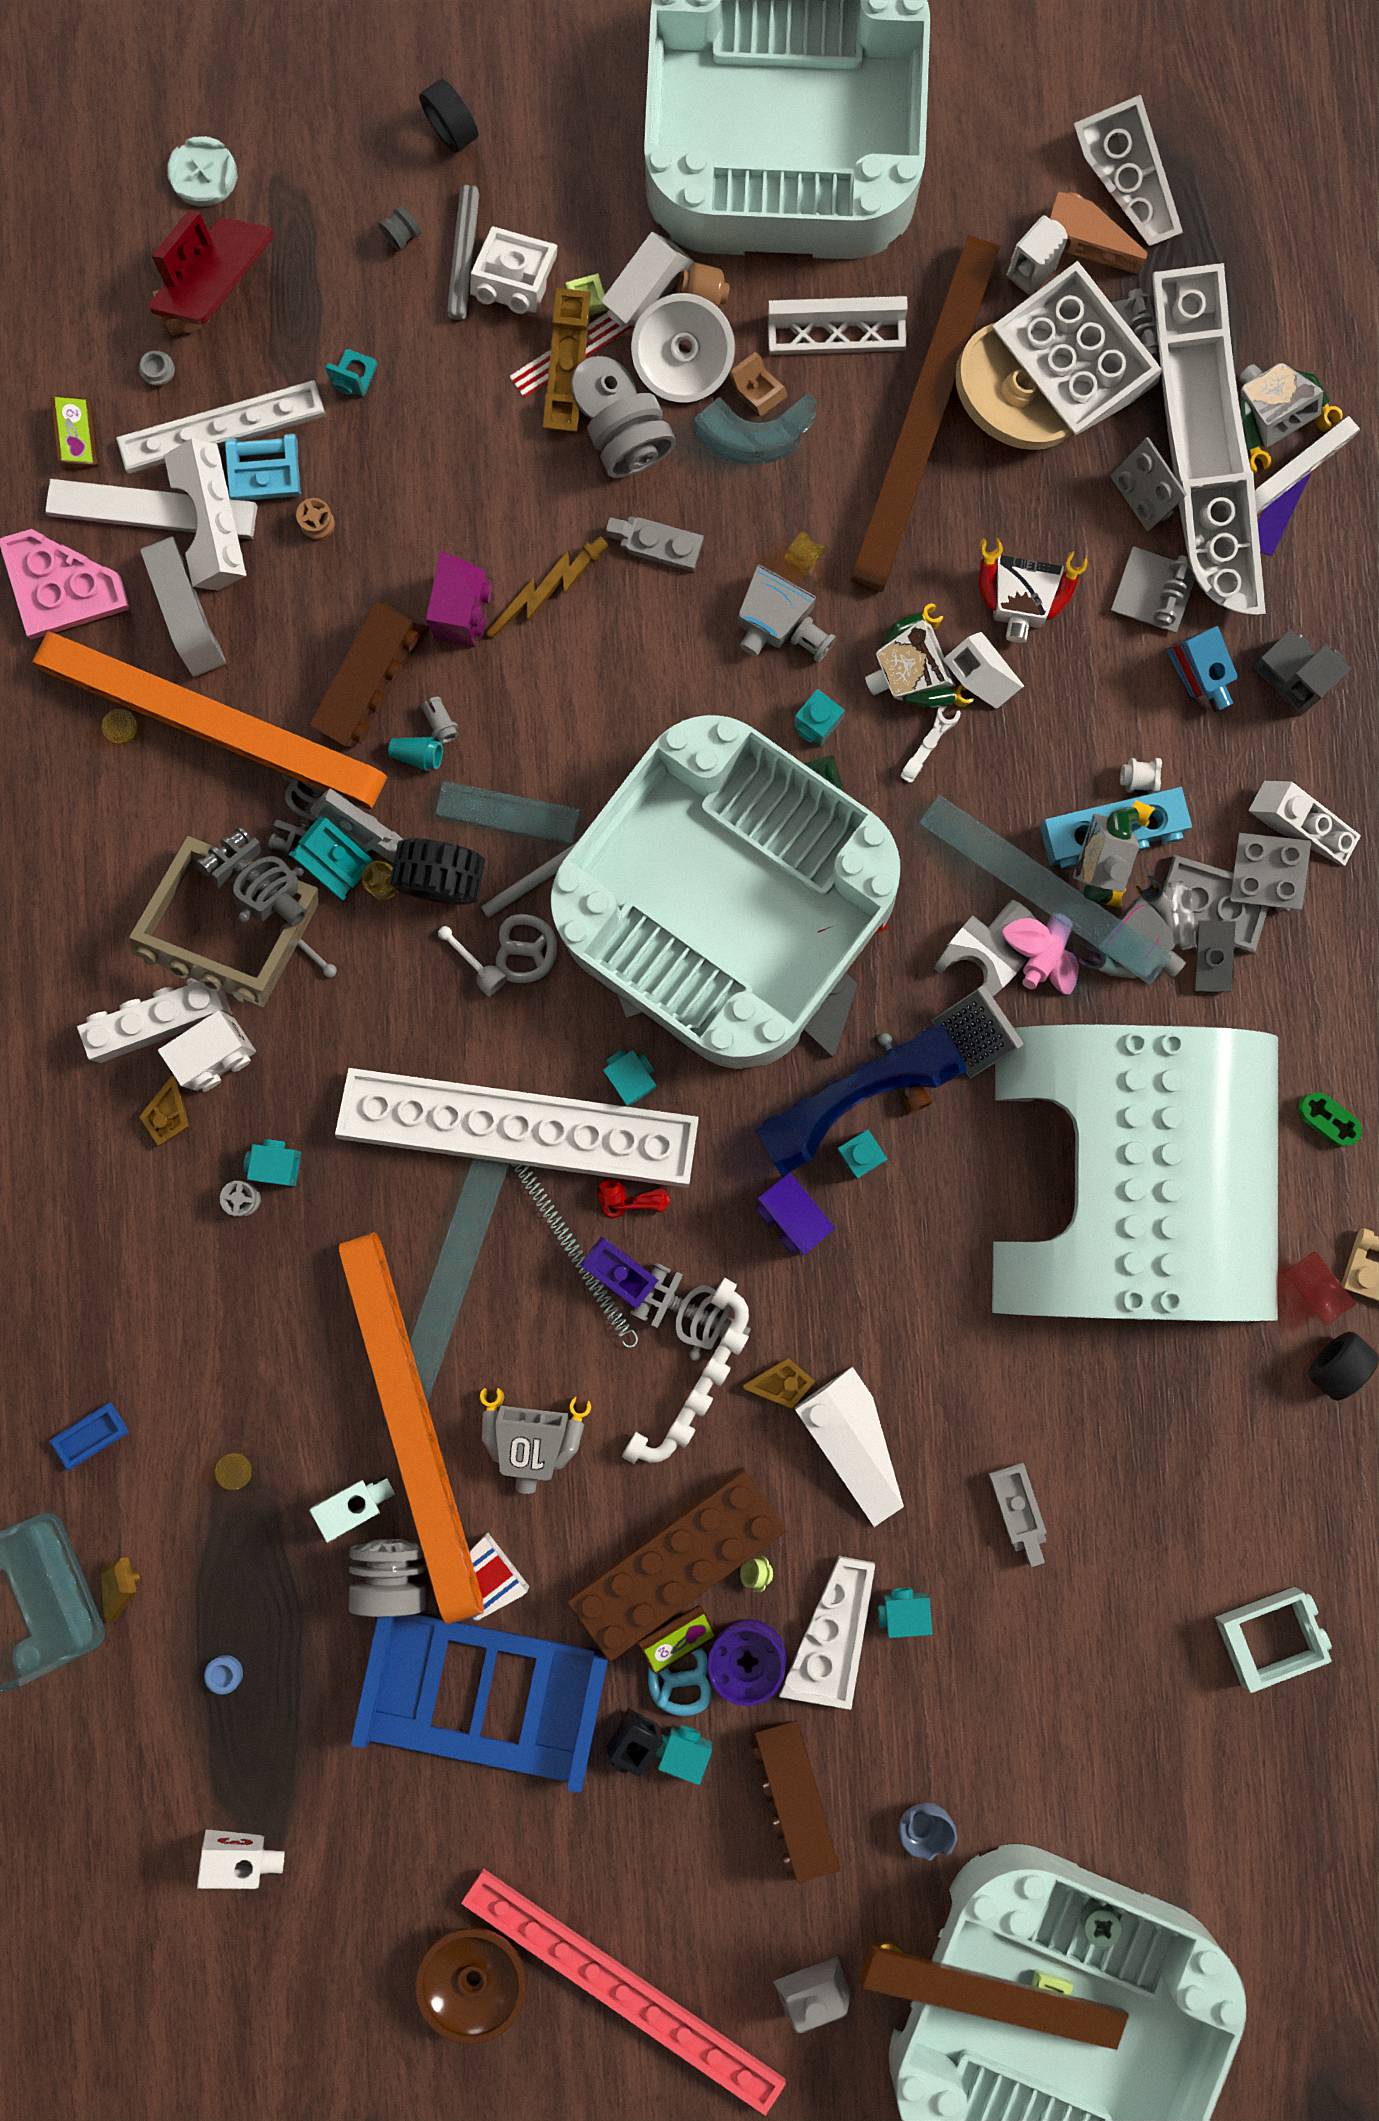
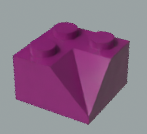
M441 551L426 621L434 640L475 647L477 637H483L486 617L482 616L484 603H490L493 584L488 583L489 581L484 569Z

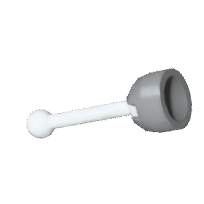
M443 926L438 930L439 938L447 940L478 971L477 984L488 997L495 994L505 984L508 977L496 966L488 965L483 967L452 936V931L449 927Z

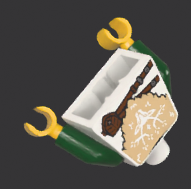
M928 604L922 615L916 613L893 624L882 641V648L876 653L882 669L866 676L867 685L873 695L890 688L894 698L901 701L904 700L909 706L937 708L953 704L965 707L974 701V698L968 700L961 696V690H968L962 684L954 691L951 688L955 686V682L948 666L942 660L944 655L933 631L939 626L943 616L937 619H932L928 616V614L934 612L935 604Z

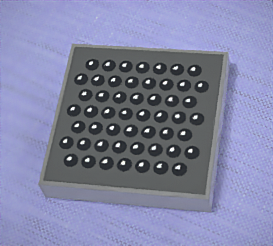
M985 985L931 1020L970 1079L1024 1045Z

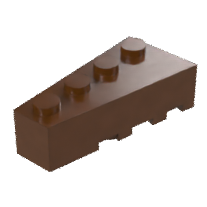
M375 600L310 726L344 746L355 747L357 743L361 744L369 733L371 720L383 707L387 694L429 626L392 605Z
M798 1721L755 1733L757 1741L752 1742L751 1746L757 1765L764 1763L768 1778L761 1781L767 1802L774 1800L778 1815L772 1817L777 1838H785L789 1853L782 1854L788 1877L795 1876L798 1884L840 1871V1863L834 1850L831 1832L824 1815L821 1798L813 1777L812 1767Z

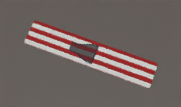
M607 313L588 324L585 358L634 326L625 323L622 327L612 320ZM551 349L510 376L523 397H527L548 383Z

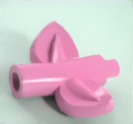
M1051 915L1047 926L1032 918L1019 919L1008 924L1001 931L1005 940L1016 951L1030 958L1023 968L1025 974L1023 985L1025 987L1035 989L1038 982H1044L1049 976L1051 983L1061 993L1071 994L1078 979L1079 965L1074 954L1064 949L1073 928L1072 921L1065 915Z

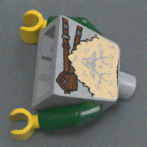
M1279 363L1264 373L1256 365H1250L1240 375V381L1244 386L1241 388L1239 407L1246 448L1251 454L1249 463L1253 474L1257 473V467L1254 463L1255 458H1259L1262 461L1264 469H1267L1271 463L1270 455L1265 451H1261L1260 445L1263 444L1265 448H1268L1315 418L1318 429L1323 432H1327L1332 428V424L1327 416L1331 418L1334 424H1337L1342 419L1343 413L1341 409L1328 405L1330 399L1314 374L1293 370L1286 364Z
M1136 800L1132 807L1114 811L1108 817L1093 813L1073 874L1074 879L1087 884L1084 887V896L1088 901L1117 908L1122 907L1121 899L1123 893L1126 892L1125 887L1139 849V843L1131 830V825L1137 823L1147 827L1150 822L1148 819L1155 810L1154 807Z

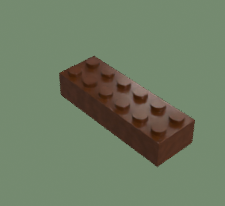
M742 1467L569 1596L568 1603L611 1662L787 1532L786 1525L744 1467Z

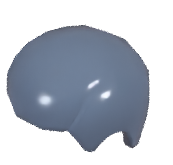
M920 1803L904 1812L898 1824L901 1845L911 1856L924 1858L927 1861H932L935 1856L942 1853L947 1856L950 1855L958 1840L953 1820L941 1806L934 1803Z

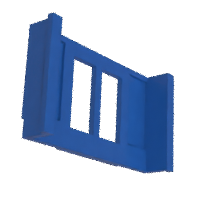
M421 1613L404 1616H378L351 1746L366 1748L370 1741L566 1781L568 1782L567 1790L581 1793L608 1659L601 1658V1650L461 1622L448 1625L444 1622L443 1618ZM449 1640L487 1648L470 1733L431 1725ZM498 1650L536 1658L519 1743L481 1736Z

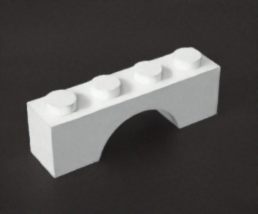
M191 438L164 454L171 488L185 490L193 499L197 510L198 524L196 535L192 545L185 553L192 587L219 591L245 577L246 572L218 445Z

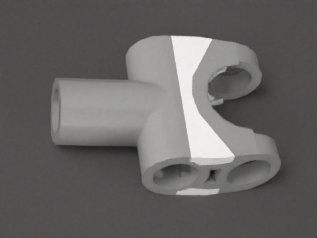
M1010 900L988 927L972 915L949 942L934 969L939 974H942L949 965L952 966L955 962L961 960H970L981 968L984 976L983 985H985L993 997L1010 982L1027 961L1005 940L1001 931L1005 926L1016 920L1025 918L1035 919V917L1026 907L1015 900Z

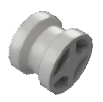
M232 1181L222 1189L220 1194V1204L223 1210L233 1216H249L259 1208L261 1202V1194L258 1188L246 1181Z

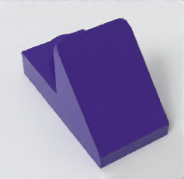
M602 1236L579 1264L635 1308L640 1306L659 1281L626 1253L619 1250Z

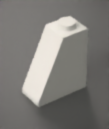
M651 232L601 300L609 308L607 315L622 327L625 323L636 326L640 316L651 304L667 296L678 285L681 271L683 269L687 270L691 264L696 262L674 242Z

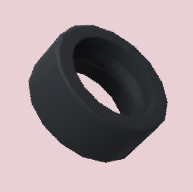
M441 78L420 93V104L427 119L437 135L451 151L458 153L478 138V128L468 107L453 86L446 80Z

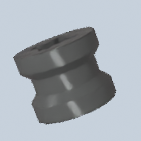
M398 205L393 210V215L389 219L383 218L378 222L383 235L398 251H402L406 247V242L410 238H417L421 234V230L414 218L401 205Z

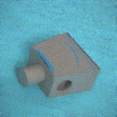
M758 565L738 616V626L747 631L739 646L753 656H758L765 642L780 649L803 620L812 612L816 596Z

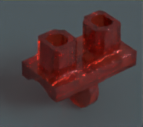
M1312 1252L1285 1273L1324 1325H1329L1340 1314L1355 1305V1302L1317 1252Z

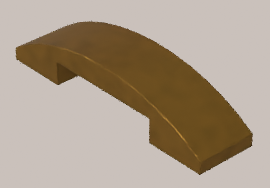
M556 288L543 429L575 433L578 431L580 409L572 395L571 380L574 371L586 357L590 291Z

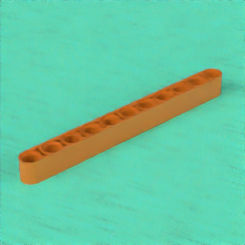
M46 632L31 662L36 668L51 676L324 791L331 788L336 793L345 796L350 802L367 809H373L387 780V776L374 767L52 632Z
M373 1232L340 1243L341 1261L441 1616L444 1622L449 1625L483 1614L484 1604L381 1241L377 1234Z

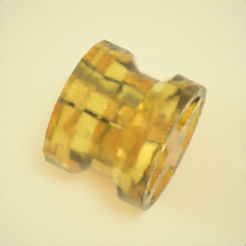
M802 531L791 544L784 557V561L788 564H796L800 567L801 572L808 576L818 564L826 546L822 543L815 544L810 540L809 535Z
M385 861L370 863L362 873L364 888L371 896L380 900L392 898L398 892V890L390 885L393 867Z

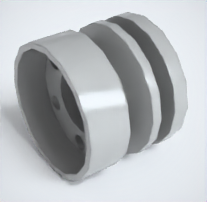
M379 1539L349 1548V1557L351 1559L366 1561L349 1566L351 1574L366 1577L365 1581L349 1586L348 1611L350 1613L362 1616H404L417 1614L426 1609V1585L422 1582L410 1580V1576L426 1571V1564L410 1561L424 1558L421 1544L401 1539Z

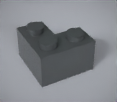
M1289 630L1253 666L1301 716L1351 670L1347 665L1345 657L1338 650L1331 649L1326 644L1315 654L1311 650L1309 641L1301 634H1295L1292 630Z

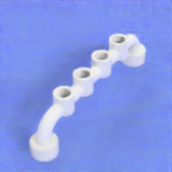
M724 1277L710 1303L721 1309H724L726 1304L730 1305L735 1312V1317L722 1337L715 1353L707 1363L696 1386L688 1396L680 1414L672 1424L665 1440L659 1447L649 1448L645 1446L648 1438L635 1432L623 1452L622 1458L635 1464L638 1458L649 1463L661 1462L669 1458L678 1445L685 1448L695 1431L694 1428L689 1426L696 1414L701 1417L705 1415L713 1400L712 1397L707 1395L713 1383L719 1386L722 1385L731 1369L725 1362L731 1352L736 1355L740 1354L749 1337L743 1334L749 1319V1310L745 1300L734 1291L737 1284Z

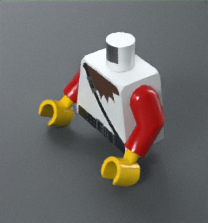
M983 538L979 544L984 559L980 562L978 588L987 608L993 610L994 620L1008 623L1006 639L1015 643H1024L1027 641L1029 627L1041 628L1045 620L1055 619L1068 605L1079 581L1077 574L1083 573L1087 568V556H1085L1084 563L1080 567H1074L1070 563L1074 551L1069 553L1066 560L1068 571L1063 573L1064 566L1001 555L1003 547L998 538L995 550L988 552L985 550L986 539Z

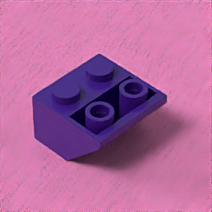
M788 1173L756 1199L760 1206L755 1211L768 1227L774 1223L783 1233L778 1239L790 1254H794L797 1251L800 1255L804 1256L835 1229L791 1173Z

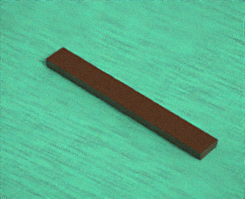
M870 1945L858 1979V1983L864 1989L1117 2050L1129 2017V2014L1123 2008Z

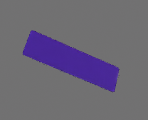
M1311 473L1307 474L1263 510L1258 520L1260 552L1269 556L1273 555Z

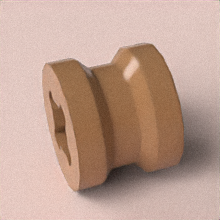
M309 498L301 502L297 508L296 518L304 534L308 538L318 541L329 537L334 531L335 520L326 502L318 498Z

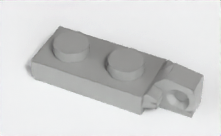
M629 516L628 522L610 517L606 528V537L621 541L620 547L628 550V554L690 572L695 571L704 541L703 535L640 517Z
M331 788L314 802L310 809L312 815L316 818L320 815L326 817L365 852L372 849L394 863L397 844L400 840H404L395 831L392 832L380 824L375 817L363 812L350 803L345 796L336 793Z
M1021 1462L988 1473L1010 1543L1013 1544L1015 1551L1023 1549L1027 1563L1031 1567L1045 1563L1039 1544L1047 1542L1045 1537L1046 1529L1024 1463Z

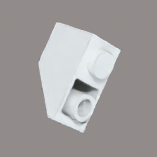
M982 632L967 637L942 659L966 689L996 709L1024 687Z

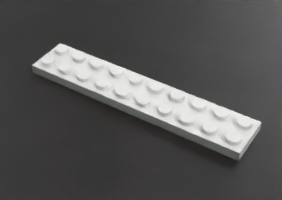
M348 1068L335 1136L337 1139L689 1188L699 1117Z

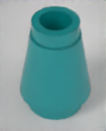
M433 737L392 738L389 743L388 754L392 759L428 772L431 769L439 768L443 757V745L441 742L435 741Z

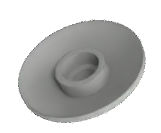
M595 356L584 360L574 371L571 380L573 398L579 409L590 419H593L600 411L614 402L637 394L636 386L630 373L620 363L608 357ZM605 382H607L612 387V389L606 387Z

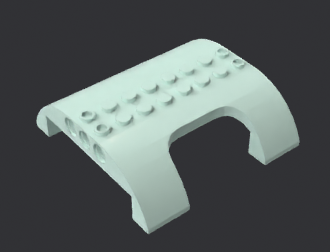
M1048 1025L1014 1028L1024 1045L995 1063V1101L1030 1102L1040 1099L1052 1101L1068 1113L1073 1120L1075 1130V1208L1071 1223L1063 1233L1051 1240L1041 1242H993L992 1313L1166 1320H1278V1037L1259 1031L1210 1027Z

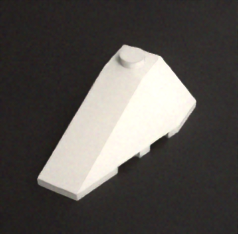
M1141 95L1074 123L1085 159L1148 245H1154L1183 233Z
M851 1367L796 1404L794 1409L875 1527L904 1506L873 1397L854 1368Z

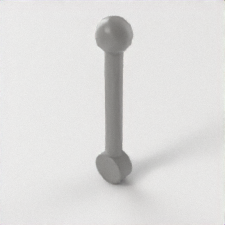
M283 924V925L281 926V928H280V933H282V931H283V929L285 928L286 924ZM300 939L297 945L323 969V974L329 978L335 976L337 972L336 967L333 964H327Z

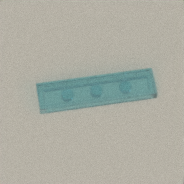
M443 781L436 815L446 819L573 845L580 809Z

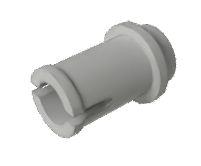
M434 697L430 699L435 712L432 706H429L428 702L425 701L421 705V710L433 729L432 737L442 744L449 743L457 738L458 725L456 722L451 721L441 698Z

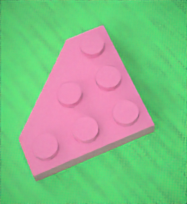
M33 529L0 538V548L25 632L29 639L33 640L45 636L46 632H59L130 610L122 579L117 572L100 566L87 557L64 545H59Z

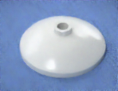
M677 293L655 301L643 312L634 328L631 352L639 377L652 392L674 402H693L707 397L725 381L734 361L735 342L727 318L715 304L695 294ZM686 339L691 342L692 350L690 352H684L681 349L680 344L682 340Z

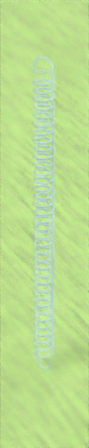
M519 1165V1166L515 1169V1172H519V1171L522 1170V1169L517 1170L521 1165ZM526 1166L524 1170L518 1175V1177H524L525 1175H520L523 1172H525L530 1166ZM531 1171V1172L528 1173L529 1175H527V1176L522 1180V1183H527V1182H528V1181H524V1180H526V1179L533 1173V1171ZM537 1177L532 1178V1179H531L532 1181L529 1182V1183L526 1185L525 1189L531 1188L532 1186H530V1187H528V1186H529L534 1180H536ZM537 1183V1184L534 1185L535 1187H534L533 1189H531L530 1192H529L530 1195L535 1193V1192H532V1191H533L536 1187H538V1186L540 1185V1183ZM544 1188L539 1189V1190H538L539 1192L532 1198V1200H537V1199H539V1198H535V1197H536L538 1194H540V1193L544 1190ZM547 1194L541 1196L542 1198L536 1203V1206L543 1204L538 1203L542 1201L547 1196ZM549 1199V1200L545 1201V1202H547V1203H545V1204L540 1208L539 1211H545L546 1209H543V1208H544L551 1200ZM552 1205V1206L549 1207L550 1209L544 1213L543 1217H547V1216L551 1215V1214H548V1215H546V1214H547L551 1209L554 1208V1205ZM555 1211V1212L552 1213L553 1215L547 1220V1223H550V1222L553 1221V1220H550V1219H551L553 1216H555V1215L558 1213V1211ZM557 1217V1220L550 1226V1228L557 1227L553 1225L557 1223L562 1217ZM562 1222V1223L559 1224V1225H561V1226H559V1227L554 1231V1234H558V1233L561 1232V1231H558V1232H556V1231L559 1230V1229L565 1224V1222ZM569 1228L563 1229L562 1231H564V1232L561 1233V1234L558 1236L557 1240L563 1239L564 1237H561V1236H562ZM572 1233L566 1235L568 1237L564 1241H562L561 1245H566L567 1243H569L564 1242L572 1236ZM576 1239L571 1240V1243L564 1249V1251H568L574 1248L568 1254V1257L575 1255L571 1253H573L579 1247V1245H575L574 1247L567 1249L576 1241ZM583 1250L578 1251L577 1253L579 1254L575 1256L571 1262H576L580 1260L576 1258L583 1252ZM581 1261L575 1266V1268L581 1267L579 1265ZM582 1268V1269L579 1271V1274L585 1272V1271H582L584 1268ZM587 1272V1273L582 1277V1279H587V1278H589L590 1276H587V1275L589 1274V1272ZM594 1276L586 1282V1285L596 1282L589 1291L595 1290L596 1288L593 1287L600 1282L598 1279L590 1282ZM604 1284L599 1285L598 1287L600 1288L593 1294V1296H597L601 1293L604 1294L601 1295L596 1302H600L604 1299H607L604 1303L601 1304L600 1308H603L611 1304L604 1311V1313H608L612 1310L615 1311L612 1312L607 1317V1319H611L615 1316H618L615 1320L611 1322V1325H614L622 1321L614 1330L616 1331L623 1327H626L618 1334V1336H622L632 1331L636 1337V1342L631 1346L626 1345L624 1341L622 1342L626 1347H634L638 1342L636 1333L634 1332V1330H629L623 1333L629 1327V1324L619 1327L626 1321L625 1318L615 1322L622 1315V1313H618L612 1316L619 1309V1307H615L611 1310H608L615 1304V1301L604 1305L607 1301L611 1299L612 1296H607L604 1299H601L608 1292V1290L596 1294L604 1287Z

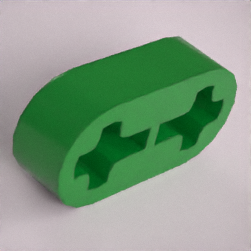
M1315 1092L1305 1095L1300 1099L1297 1109L1299 1117L1330 1143L1345 1147L1359 1141L1362 1135L1361 1123L1324 1093ZM1320 1101L1322 1104L1319 1109L1328 1117L1325 1118L1320 1114L1311 1116L1309 1113L1312 1108L1308 1105L1309 1102L1315 1103ZM1334 1121L1339 1125L1348 1123L1350 1126L1347 1131L1351 1136L1339 1138L1340 1130L1332 1122Z

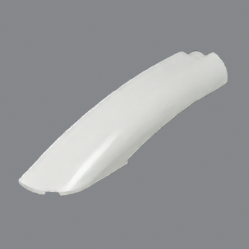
M1224 263L1154 272L1152 274L1165 413L1174 476L1187 494L1179 502V509L1191 570L1203 591L1219 605L1243 614H1266L1254 477L1246 448L1234 372Z

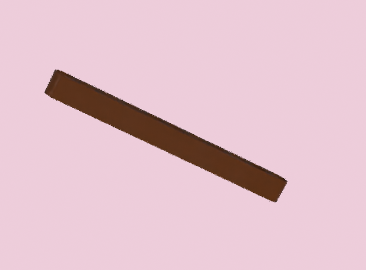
M971 235L967 236L857 558L851 582L881 592L884 591L956 379V366L959 356L969 341L1001 245Z

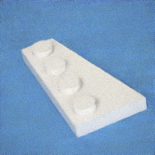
M838 1556L780 1690L779 1697L851 1710L875 1569L874 1562Z

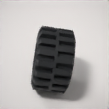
M421 838L400 840L397 844L390 885L399 892L425 900L454 905L476 903L478 901L485 858L471 849L447 842Z

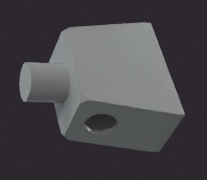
M838 1956L773 1981L785 2016L796 2033L805 2032L847 2014L851 1991Z

